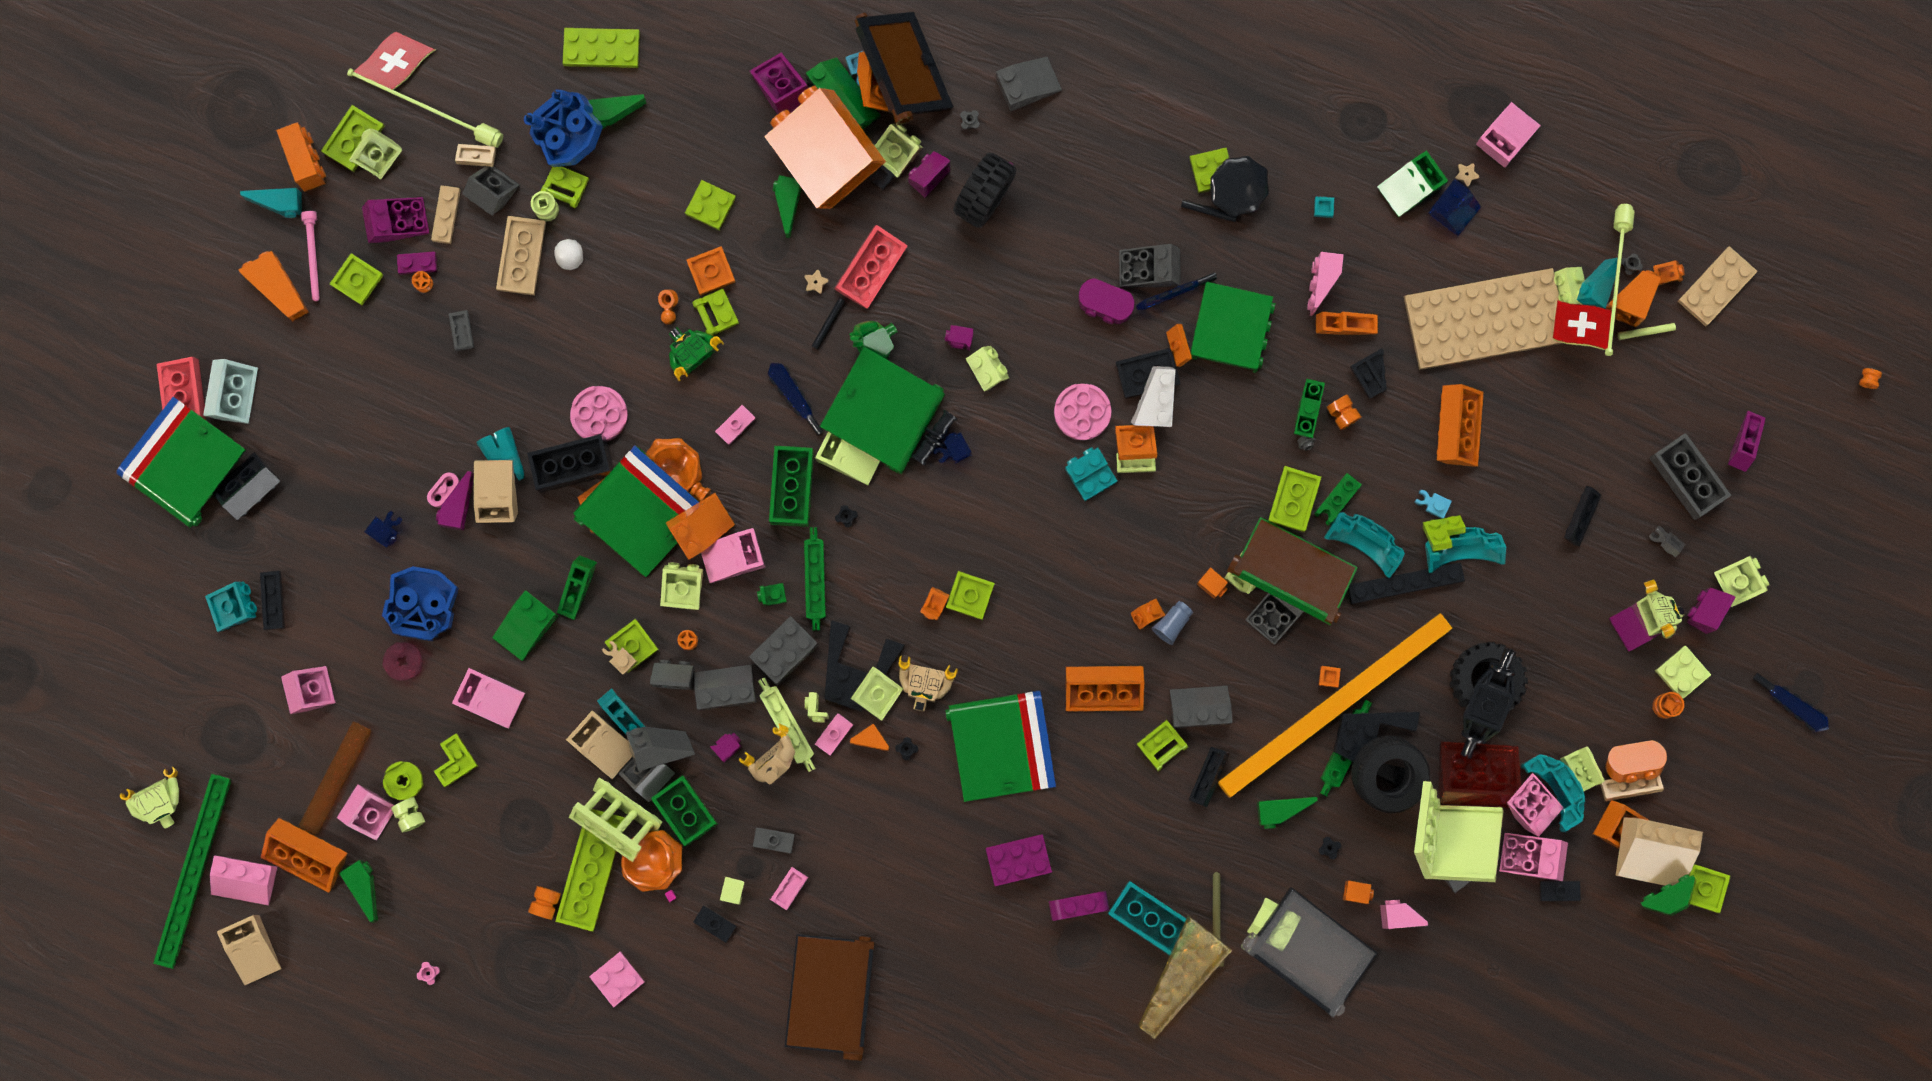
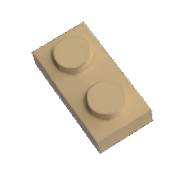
M458 144L455 162L461 165L493 167L496 148L495 146Z

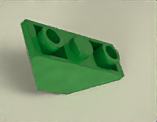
M1306 379L1295 420V435L1313 438L1325 386L1324 382Z
M1687 874L1678 879L1679 883L1673 886L1668 884L1662 887V892L1656 895L1651 893L1645 896L1641 904L1645 909L1673 916L1690 906L1697 880L1694 875L1689 876Z

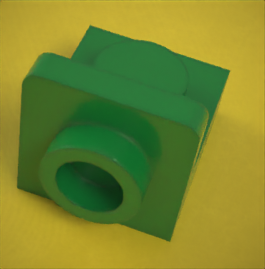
M783 583L769 586L762 585L760 586V591H757L759 603L762 602L764 607L787 603Z

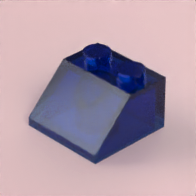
M1454 179L1428 214L1459 236L1481 208V205L1468 188Z

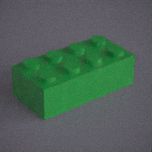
M774 446L769 513L770 525L809 527L814 460L813 448Z

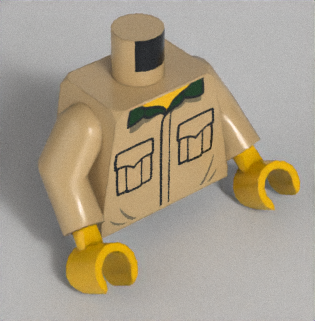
M900 656L899 680L903 691L908 693V697L916 698L914 710L925 712L927 701L935 702L942 699L948 693L958 668H956L954 673H951L949 671L950 665H948L944 672L910 664L911 659L909 656L907 662H902Z
M780 723L779 729L773 728V733L781 736L780 741L761 756L756 763H754V757L745 752L747 755L745 760L739 758V762L747 766L749 772L759 782L772 784L790 768L795 755L789 736H786L788 734V727Z

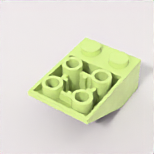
M830 432L827 433L815 457L817 462L866 485H869L880 462Z

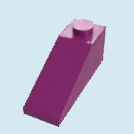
M1747 411L1731 450L1728 465L1744 472L1747 471L1756 459L1765 417Z
M467 471L443 502L441 509L437 511L436 521H438V525L441 527L464 531L474 482V474Z

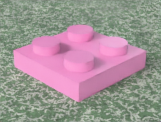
M621 951L589 976L613 1007L617 1006L645 983Z

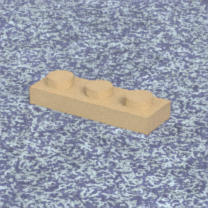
M441 185L431 238L432 242L451 244L460 188Z
M1660 775L1651 780L1639 779L1633 783H1619L1609 779L1600 784L1605 801L1662 792L1664 789Z

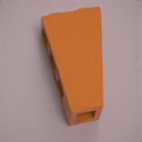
M272 251L263 252L259 255L258 259L248 261L242 265V268L238 269L251 284L292 322L309 313L281 262Z

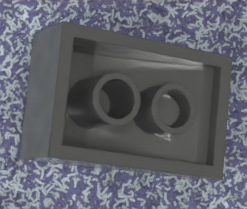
M1048 57L1013 64L996 71L997 83L1010 112L1062 91Z
M642 727L626 732L629 748L638 771L695 755L686 731Z

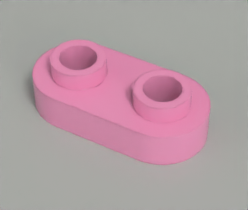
M453 473L443 474L428 492V502L433 507H441L460 482L459 478ZM449 480H453L452 486L447 485ZM437 495H441L440 501L435 500Z

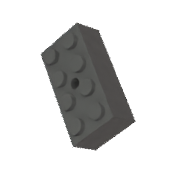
M1686 433L1649 458L1694 520L1703 516L1731 496Z

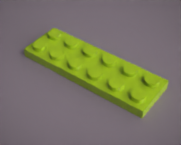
M595 809L591 810V812L599 817L604 813ZM613 814L607 823L617 828L625 817ZM583 827L555 922L594 932L616 850Z

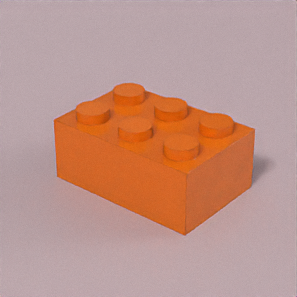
M298 122L276 130L294 180L305 192L326 184L324 180L326 174L323 167H320L318 163L320 157L317 150L312 146L314 141L310 132H307L306 128L301 127Z

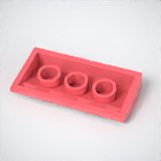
M875 225L834 289L868 309L907 248V245L878 225Z
M188 357L158 363L157 371L162 410L171 398L175 397L207 421L206 416H203L205 403L199 359Z

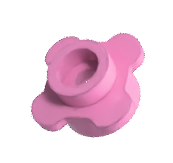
M424 962L419 973H417V979L432 985L435 983V977L440 973V969L437 966H431L429 962Z

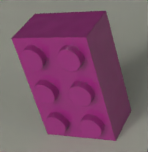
M1043 834L985 848L994 886L1052 873Z

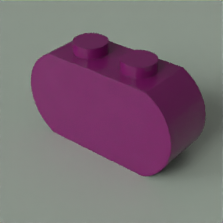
M1095 278L1087 280L1080 288L1078 302L1081 309L1085 311V314L1091 317L1099 316L1108 324H1121L1131 317L1134 309V299L1130 292Z
M1106 891L1049 901L1052 921L1110 910Z

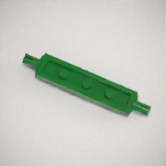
M810 527V539L804 541L806 618L812 620V631H816V623L817 631H820V619L826 617L824 541L818 538V527H814V535L813 527Z
M1365 700L1361 710L1354 709L1352 714L1368 713L1373 703ZM1334 752L1332 753L1320 778L1325 783L1320 792L1321 795L1327 797L1331 787H1340L1351 761Z

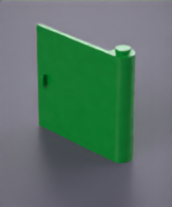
M863 347L819 427L883 462L886 467L894 472L902 474L925 433V429L928 427L945 396V393H943L944 389L936 384L930 385L868 348Z

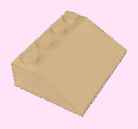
M1624 817L1616 876L1664 886L1668 884L1673 886L1679 883L1678 879L1690 874L1700 853L1703 832L1640 818Z

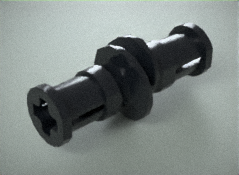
M945 409L943 410L944 414L935 423L933 429H925L929 435H925L926 439L921 443L916 454L912 455L913 458L923 465L927 464L925 462L932 452L936 450L937 445L944 447L941 439H944L943 437L948 433L953 422L958 420Z

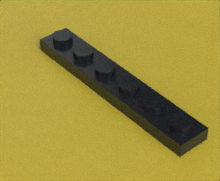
M1460 562L1440 566L1433 573H1429L1428 569L1391 576L1390 578L1385 577L1350 584L1348 592L1351 604L1461 583L1465 579Z

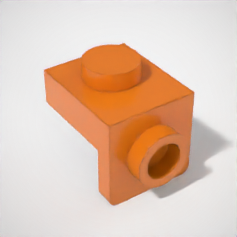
M932 587L920 612L928 619L938 620L950 595Z
M1154 599L1132 611L1131 616L1138 628L1142 629L1148 624L1164 617L1165 613L1157 599Z

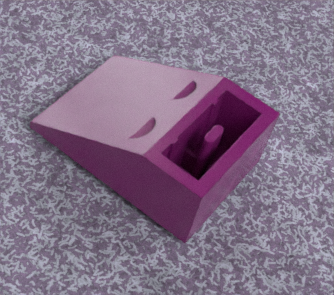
M423 197L367 200L362 206L368 243L390 242L429 234Z

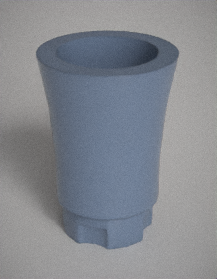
M1178 601L1152 627V631L1164 642L1173 645L1178 634L1189 621L1193 611L1185 603Z

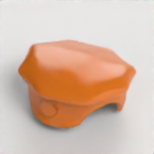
M681 438L656 439L646 452L653 462L689 493L693 486L702 479L698 452Z
M664 830L649 831L638 844L642 848L633 862L623 855L621 858L623 877L642 892L667 889L682 871V845Z

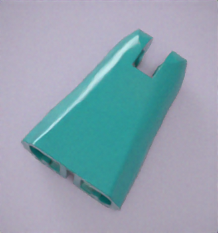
M510 427L493 433L494 436L488 435L477 441L478 447L487 460H513L514 473L520 481L525 478L524 469Z

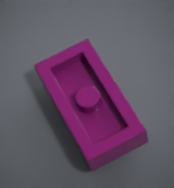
M436 253L398 254V274H415L418 271L426 273L437 272Z

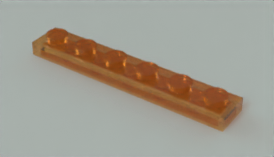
M354 721L352 722L299 824L300 827L315 835L319 833L372 730Z

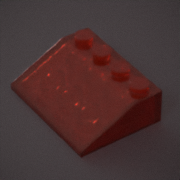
M1440 743V804L1509 808L1507 802L1521 787L1518 746L1477 744L1473 757L1470 759L1467 758L1468 755L1464 757L1460 754L1465 743Z

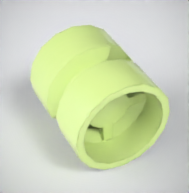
M540 191L532 197L531 207L540 220L552 221L558 216L559 206L553 195L549 192Z
M414 797L391 807L395 818L399 819L398 825L402 833L411 831L425 823L422 813L417 812L419 807Z

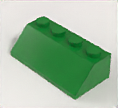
M837 57L820 62L806 72L807 81L811 86H816L818 89L823 88L835 91L862 129L881 117L876 109L863 106L860 87Z

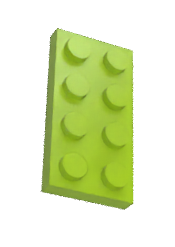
M564 28L563 66L638 68L640 31L637 29Z

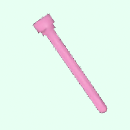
M305 211L301 213V219L304 225H306L312 300L317 302L320 299L314 235L317 212Z

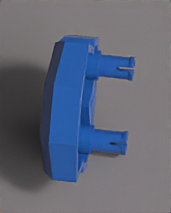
M555 90L557 93L553 92L552 97L534 111L533 114L527 113L524 116V123L531 126L529 134L535 144L542 148L548 165L553 167L576 165L595 149L603 126L592 114L593 108L585 96L580 93Z
M412 566L391 575L390 598L385 600L382 616L394 634L433 642L440 633L452 627L454 613L451 610L459 588L440 571ZM405 596L410 597L408 602H404ZM434 601H438L437 607L432 606ZM420 616L423 623L413 620Z

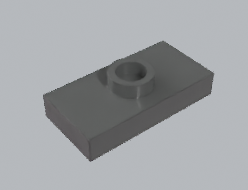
M468 311L449 313L455 351L475 348Z
M756 827L753 847L792 853L795 834Z

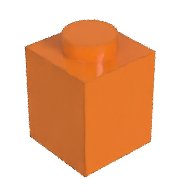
M1211 567L1197 583L1200 588L1214 599L1217 595L1221 598L1228 589L1225 587L1228 582Z
M1345 881L1344 901L1369 904V900L1372 901L1374 889H1371V884Z

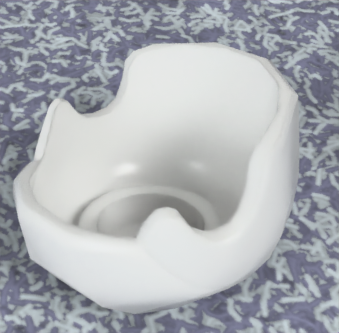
M562 240L555 247L554 256L561 268L573 270L578 268L583 262V250L576 240Z

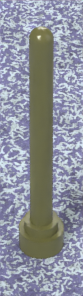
M1219 872L1213 873V954L1209 958V967H1224V959L1220 955Z

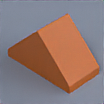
M874 724L850 739V744L889 751L888 744Z

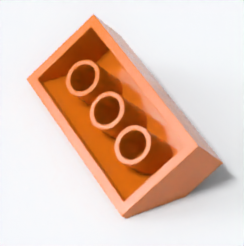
M1463 384L1443 386L1437 461L1446 464L1478 467L1483 391Z
M1143 666L1066 667V711H1143Z
M280 818L267 831L261 854L262 859L328 893L331 891L339 873L344 867L347 852Z

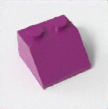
M935 151L931 155L927 154L921 160L922 164L918 168L914 167L908 174V183L924 198L951 171L950 160Z
M1711 587L1705 589V591L1701 590L1696 599L1698 603L1695 607L1692 606L1687 614L1689 617L1687 623L1705 634L1716 631L1736 597Z

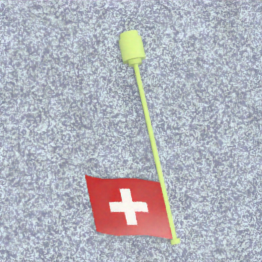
M394 32L356 70L351 68L348 70L347 75L350 77L355 76L473 130L476 141L487 146H495L496 148L502 143L503 134L498 129L484 123L477 125L475 128L394 91L410 77L427 56L436 51L429 46Z
M1620 204L1615 210L1614 229L1621 234L1612 310L1590 305L1569 304L1557 300L1553 340L1564 344L1591 346L1605 350V355L1607 356L1613 355V349L1611 348L1624 233L1633 229L1635 212L1631 205Z

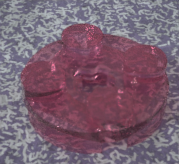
M397 642L390 646L383 657V668L386 673L398 681H405L416 677L423 666L419 649L407 642ZM407 657V665L400 667L399 658Z

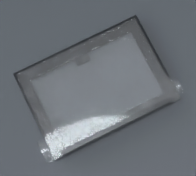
M1292 887L1286 892L1258 934L1256 935L1254 932H1251L1241 945L1243 950L1331 1017L1343 1014L1345 1011L1343 1003L1378 954Z

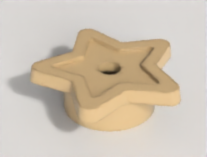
M1473 163L1469 166L1458 165L1459 173L1455 180H1460L1469 187L1472 180L1479 179V175L1474 172Z
M816 270L813 275L804 276L808 282L806 291L814 290L821 294L823 285L829 282L828 279L821 277L819 270Z

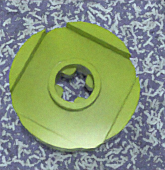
M396 762L390 765L385 772L383 787L389 796L397 800L413 798L423 787V776L420 769L410 762ZM400 776L408 778L405 786L403 784L399 785Z

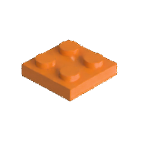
M722 246L686 260L700 296L735 283Z
M1115 426L1119 460L1157 458L1154 426Z

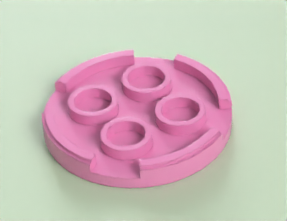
M1092 384L1071 385L1062 391L1056 400L1054 408L1055 421L1059 429L1072 439H1093L1103 433L1110 422V401L1100 388Z
M592 386L580 392L575 397L570 412L572 426L582 438L602 434L606 437L607 442L616 438L623 431L628 418L627 406L620 394L611 388L603 386Z

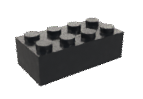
M602 434L527 453L535 490L540 493L604 477L613 470L607 440Z

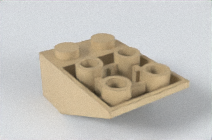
M513 460L474 461V511L476 523L515 521L518 515Z
M591 711L566 739L611 779L632 758L628 741L594 711Z
M252 915L217 931L223 948L244 985L282 969L260 915Z

